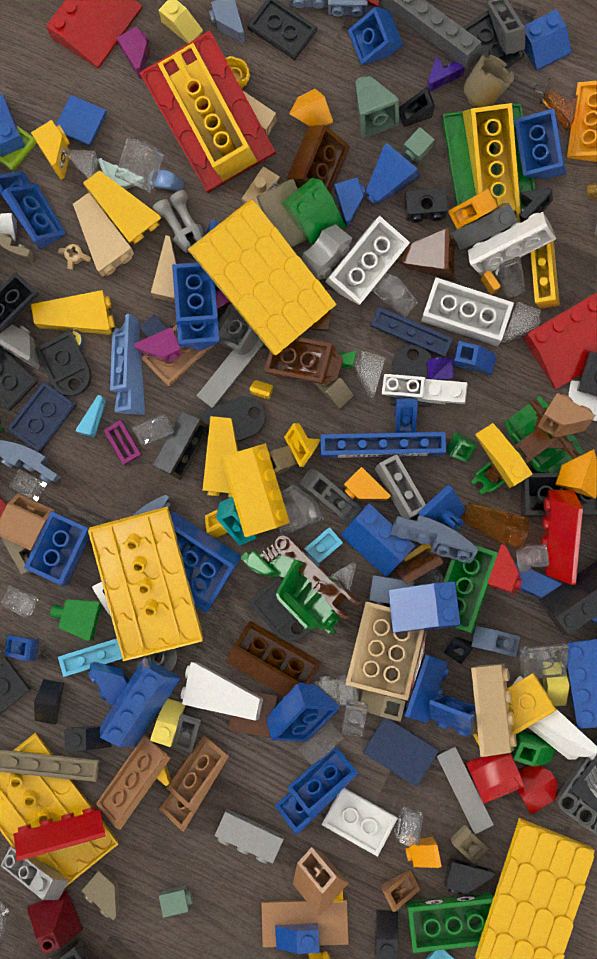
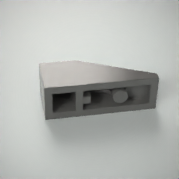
M486 1L499 44L505 54L524 50L525 27L509 1Z
M503 203L482 217L454 230L451 234L461 251L518 222V219L510 203Z
M312 468L307 471L298 483L311 496L349 525L362 510L358 504L324 475Z

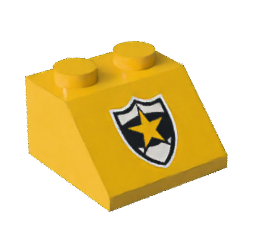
M50 120L31 132L60 180H63L71 153L67 146L70 142L61 126H55L53 121Z

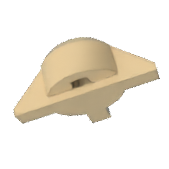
M70 244L66 248H59L58 253L64 255L67 259V268L73 270L74 264H78L82 260L86 262L91 261V257L83 254L81 248L76 244Z

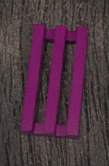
M122 420L103 430L124 466L128 462L135 460V458L142 456ZM117 427H121L123 433L128 439L130 445L132 446L135 452L133 455L127 447ZM113 430L116 434L118 440L120 441L122 447L128 455L126 459L124 458L122 452L117 446L110 431Z

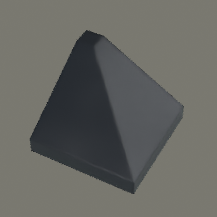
M454 637L444 653L462 664L473 649L472 642Z

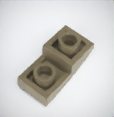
M0 233V247L4 251L18 259L33 263L34 254L29 247L17 245L11 235Z

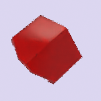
M530 765L518 770L524 787L516 791L530 814L556 800L558 782L551 771L541 766Z

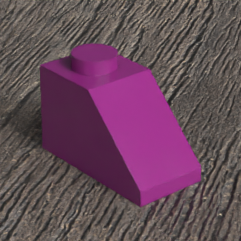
M136 26L117 37V41L123 54L140 79L142 77L139 72L145 69L150 51L147 35L144 31L141 33Z
M171 327L134 343L139 353L163 362L176 361L183 354Z

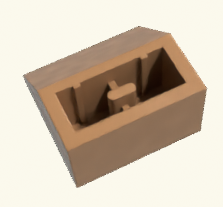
M557 393L537 427L554 437L565 436L585 431L596 415L588 407L579 406L574 403L569 396Z
M17 493L7 504L0 518V537L31 551L50 512L55 510Z
M311 847L297 863L293 885L316 914L320 916L348 885V882L324 853Z

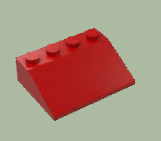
M65 0L46 28L51 39L99 69L118 43L117 37L126 32L143 7L136 0Z
M597 293L530 331L523 339L555 390L582 375L589 351L597 353Z

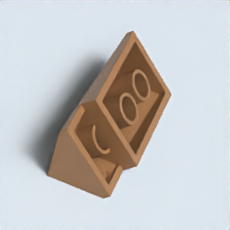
M204 735L167 786L171 793L159 808L183 832L230 755Z

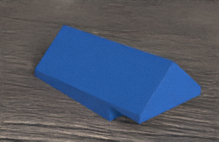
M23 171L0 174V193L39 249L66 235L37 183L31 184Z
M199 263L172 264L178 345L201 351L219 343L214 281Z
M334 746L287 787L290 793L279 801L275 807L294 833L298 835L358 772L338 748Z

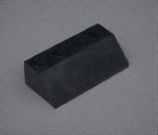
M17 272L0 287V333L39 296V293Z
M532 473L531 476L523 480L521 517H546L544 498L548 497V490H569L555 485L559 473ZM575 492L583 508L582 517H596L597 497L594 499Z
M597 561L577 574L576 585L564 582L539 599V602L562 635H570L597 616Z

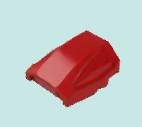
M510 753L479 757L466 763L483 804L524 787Z

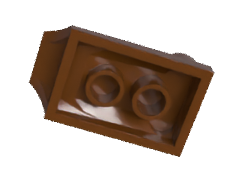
M297 337L277 355L272 354L271 351L269 352L264 371L278 378L287 377L324 384L338 380L343 357L336 351L332 343Z

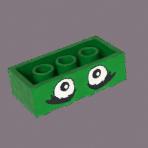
M492 893L407 901L406 907L413 953L478 946L494 898Z

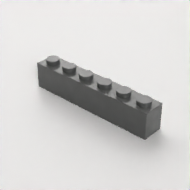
M381 0L383 7L390 10L391 13L467 70L481 57V41L426 0Z

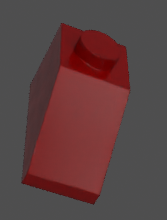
M501 544L487 584L491 588L515 595L516 590H520L523 579H521V574L509 550L505 545Z

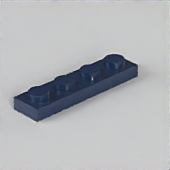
M378 307L370 327L412 345L422 347L442 358H445L453 338L381 307Z

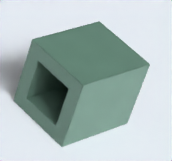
M419 127L404 143L402 152L405 158L410 162L413 161L418 164L433 148L435 139Z
M186 885L162 890L159 894L163 918L189 912L190 904H193L192 893L187 891Z

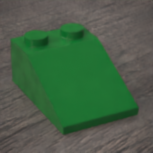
M311 178L281 203L311 247L319 238L322 230L335 224L341 229L346 227L331 194L319 179Z

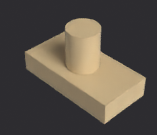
M262 167L241 198L242 202L246 203L249 200H253L260 207L256 196L274 188L279 182L280 176Z

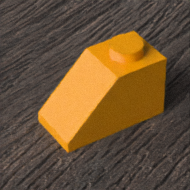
M489 189L450 209L448 213L458 229L482 217L498 206Z
M362 467L343 486L345 494L352 500L356 498L358 501H387L391 497Z
M433 836L408 841L409 848H405L407 860L412 861L414 867H442L438 846Z

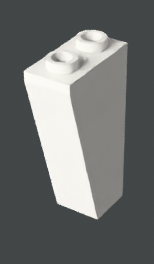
M191 662L190 666H187L185 673L187 683L181 692L183 705L251 720H258L260 718L263 703L262 697L201 663Z

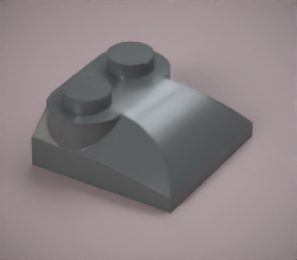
M229 304L218 323L219 343L235 350L240 355H245L252 350L259 337L236 308Z

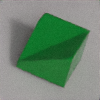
M337 351L343 357L341 367L353 369L356 351L349 353Z
M455 432L446 446V451L450 456L467 462L477 445L471 438Z

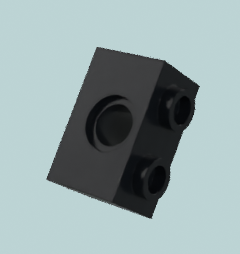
M446 188L410 190L405 192L406 221L418 223L425 219L440 221L446 218L448 213ZM426 203L429 204L431 208L424 209L421 205Z

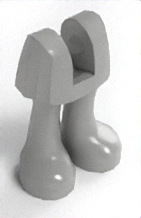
M180 190L170 197V202L186 226L184 229L178 222L167 199L158 201L152 209L159 216L167 220L175 234L174 242L185 253H188L187 249L191 246L186 235L191 233L197 242L204 237V232L200 224H195L187 210L188 194L185 190Z

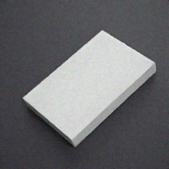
M344 787L335 797L322 825L378 857L398 818Z

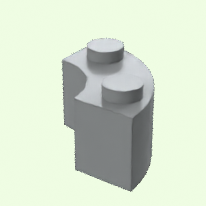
M336 224L322 230L315 244L303 253L301 260L318 281L322 278L325 279L331 274L332 269L341 258L350 251L349 245L352 237Z

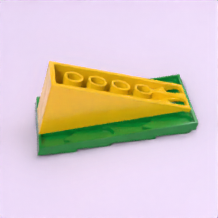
M512 103L442 114L456 206L489 189L497 206L503 203H510L518 219L517 223H520V212L525 207L521 203L520 193L536 190L534 178L524 177L514 121V119L523 117L521 103L513 105Z

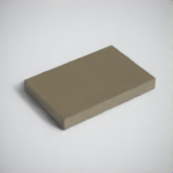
M290 179L256 196L263 213L273 226L277 228L291 248L306 240L281 204L298 190L294 179Z

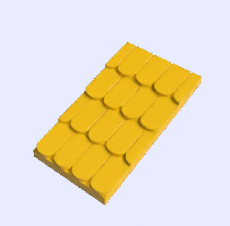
M253 200L247 201L187 249L274 355L280 353L299 335L311 327L313 323L337 305Z
M168 506L90 527L88 532L123 661L202 642V629Z
M36 732L14 749L15 751L53 754ZM0 772V831L13 847H15L13 833L18 832V827L31 824V828L40 826V821L51 818L53 822L60 821L62 815L74 812L75 817L82 815V810L93 807L72 779ZM103 821L106 837L38 855L33 858L54 868L69 880L66 885L67 887L116 847L118 840Z
M519 818L475 959H564V952L573 929V921L594 859L595 850L593 847Z

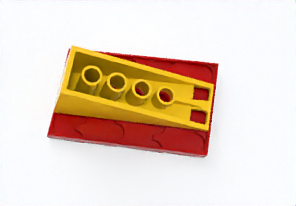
M211 31L206 32L139 72L207 193L276 154Z

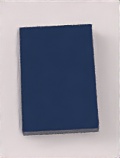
M43 381L8 426L7 430L36 452L41 453L77 405Z
M383 717L363 753L417 787L439 750L392 720Z

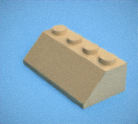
M505 663L473 667L471 671L480 757L511 753L514 747H516L517 741L515 733L512 734L511 725H514V714L509 709V703H512L511 691L507 690L506 682L509 681V670L505 668Z

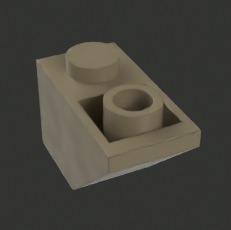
M363 689L358 709L401 722L406 701Z
M102 866L83 888L82 892L84 893V898L89 903H95L100 908L103 916L114 920L120 912L118 880Z

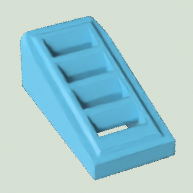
M98 395L76 428L77 433L91 438L96 436L106 403L102 396Z

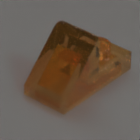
M552 88L546 93L543 102L549 110L555 109L559 123L567 132L574 122L578 95L565 103L562 95Z

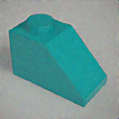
M233 497L219 503L216 519L239 546L257 539V534L248 537L244 536Z

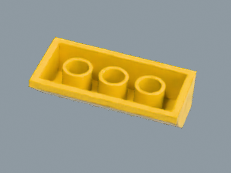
M266 443L221 457L245 537L290 523Z

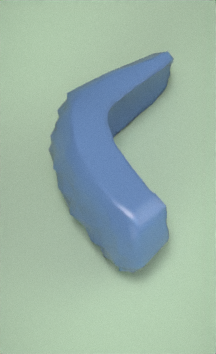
M154 170L150 177V186L156 189L180 191L184 188V181L173 172Z

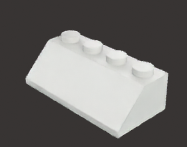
M543 212L535 213L524 222L515 223L510 226V229L493 235L491 239L476 243L473 248L468 250L469 262L483 276L489 270L492 272L556 240V237Z
M379 216L372 222L325 282L340 295L360 305L410 242Z

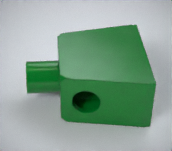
M66 599L64 607L52 606L50 617L60 619V629L84 640L93 641L102 603L98 601Z

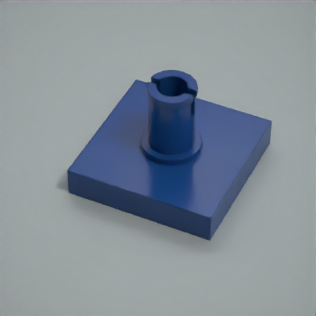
M447 485L418 514L442 523L447 527L450 526L451 529L457 531L459 528L455 526V523L460 528L462 527L463 520L459 517L466 509L454 489Z

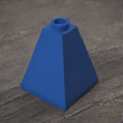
M386 143L366 189L368 194L366 198L374 205L376 202L380 204L416 181L421 175L413 164Z

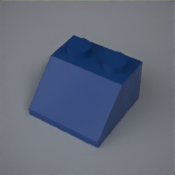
M374 7L348 30L361 65L389 57L403 46L391 12L387 9Z
M557 9L524 25V51L536 71L571 54L567 27Z

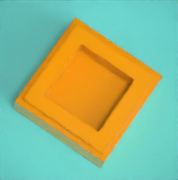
M490 270L485 272L481 281L490 295H494L498 292L501 285Z

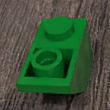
M523 731L516 734L517 745L512 751L513 760L530 766L551 763L556 751L555 748L541 737Z

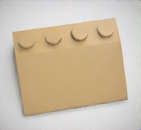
M365 602L345 685L408 701L424 630L393 633L390 608Z

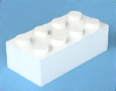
M435 278L421 322L498 347L502 341L514 303Z

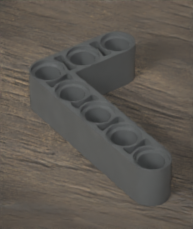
M596 735L595 738L592 740V742H593L596 746H597V735ZM596 755L594 759L589 757L580 758L557 792L555 804L559 809L597 836V812L582 802L583 800L571 791L574 782L585 771L586 764L592 760L597 762ZM565 797H570V804L563 807L562 800ZM585 809L588 810L587 818L580 819V812Z

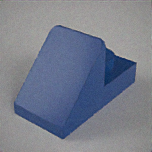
M396 399L395 433L416 432L417 399Z

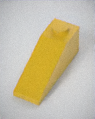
M494 423L475 434L509 488L532 475L520 454Z

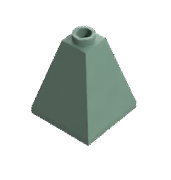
M371 76L358 78L355 81L362 139L399 126L398 98Z

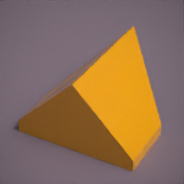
M316 89L299 96L289 113L308 126L324 124L329 126L333 124L325 96Z
M593 449L563 464L555 485L596 499L597 457L595 450Z

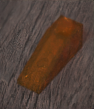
M468 502L463 517L464 522L502 544L520 549L523 548L528 535L529 518Z

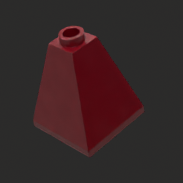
M68 891L63 892L59 900H42L27 906L30 921L43 954L62 947L83 931V926Z

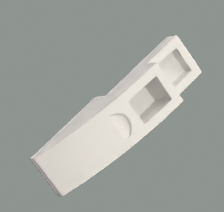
M384 374L382 395L401 399H417V401L437 404H465L468 384L467 382L431 380L417 376Z

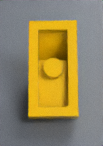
M293 423L284 437L300 467H304L320 442V439L308 438L299 423Z

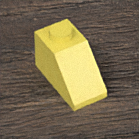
M167 0L159 9L161 22L187 44L203 33V29L187 8L177 0Z
M168 698L159 713L150 741L171 747L180 714L184 713L186 705Z

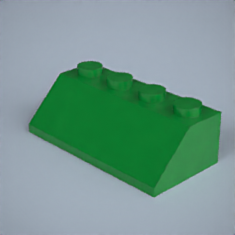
M476 545L474 546L478 548V552L472 562H461L452 558L444 582H455L460 625L454 628L472 635L474 634L490 587L487 583L498 555L497 552Z

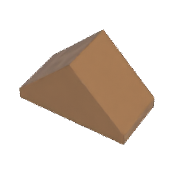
M411 870L381 884L383 893L393 912L397 911L420 891Z

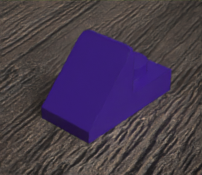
M436 56L427 84L429 91L431 92L462 77L465 67L458 62H451L444 68L438 56Z

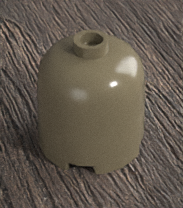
M482 55L465 81L464 94L471 105L475 107L493 106L513 82V72L509 73L505 68L507 64L498 57L489 55L486 58Z

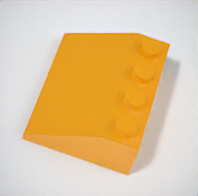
M597 81L578 82L567 158L597 162Z

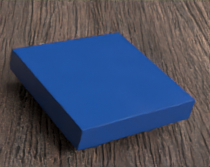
M70 95L55 126L60 125L66 137L91 147L107 111Z

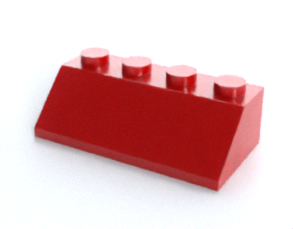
M548 490V497L544 498L546 517L542 519L543 530H545V535L541 536L543 554H540L539 558L540 567L544 568L546 575L570 585H576L583 508L574 490Z
M95 807L82 810L83 814L75 817L73 812L62 815L60 821L53 822L52 818L40 821V826L31 828V824L18 827V832L13 833L17 861L106 837L100 810L96 811Z

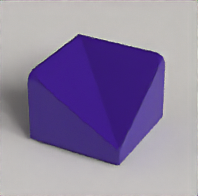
M433 358L428 360V379L443 381L453 379V359Z

